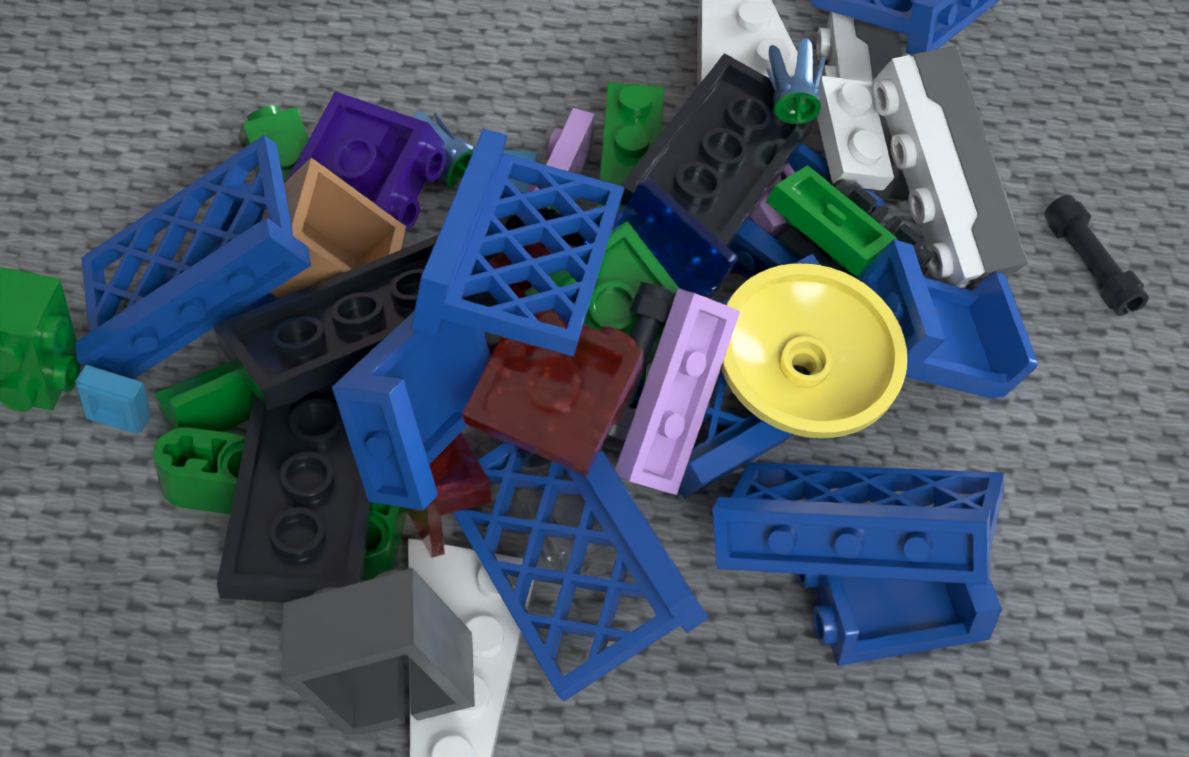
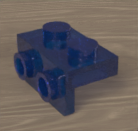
M649 178L637 186L628 204L617 212L612 231L627 221L676 285L682 290L711 299L737 262V256Z

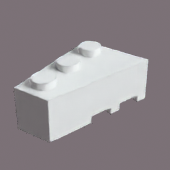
M699 0L697 87L724 53L769 78L766 70L769 69L772 72L768 55L770 45H775L779 48L789 77H794L797 51L772 0Z

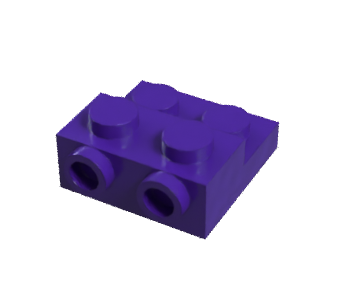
M335 91L288 179L312 157L406 226V232L414 226L418 219L420 206L417 198L427 180H436L444 169L446 153L443 148L446 143L428 122Z

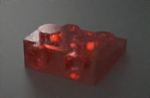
M553 309L534 314L540 322L565 329L568 328L566 323ZM583 325L574 357L501 336L462 414L464 423L588 476L611 425L617 424L643 369V349L636 347V342L624 332L606 326L601 327L598 331Z

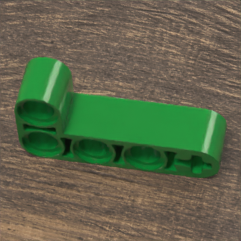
M191 427L176 428L162 435L154 446L153 458L164 498L171 504L182 508L230 515L246 435ZM379 503L373 504L367 549L373 551L366 553L362 582L374 579L385 571L394 570L407 517V508Z

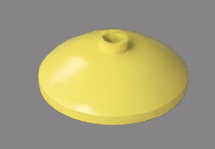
M781 265L751 277L735 291L726 306L739 310L740 314L724 357L721 371L738 400L750 412L769 425L794 435L809 438L842 437L856 433L876 422L891 407L899 394L907 370V348L904 335L896 317L887 304L871 288L858 279L842 271L821 265ZM800 365L805 367L810 372V375L799 373L793 366Z

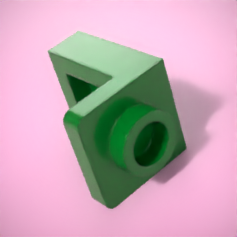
M272 105L250 113L247 116L248 121L242 123L238 138L241 146H248L263 135L277 144L283 182L285 183L309 139L297 107L281 111L278 105ZM259 166L255 168L257 174L260 170Z

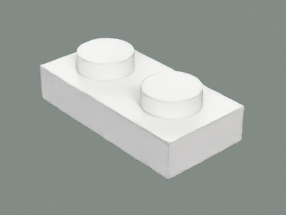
M821 76L818 85L821 110L817 115L832 185H837L844 179L850 185L857 182L865 189L884 190L894 179V174L879 113L874 103L871 82Z

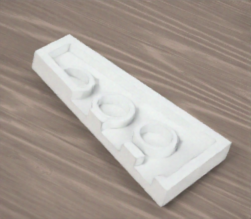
M408 538L409 569L413 568L472 632L475 698L474 707L417 721L411 715V665L409 657L410 757H493L522 633L474 550ZM495 554L498 561L522 565V558ZM507 576L515 589L518 577ZM532 580L529 594L526 600V610H528L534 580Z

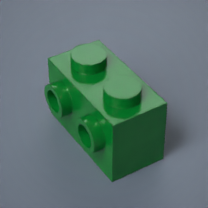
M0 267V403L12 410L21 412L29 411L32 407L53 411L62 391L71 392L74 389L80 370L75 347L77 339L61 279Z

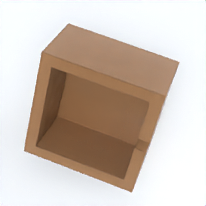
M311 157L284 183L293 236L308 247L312 266L269 293L280 299L401 250L406 226ZM264 210L261 221L266 217L268 218L267 210Z

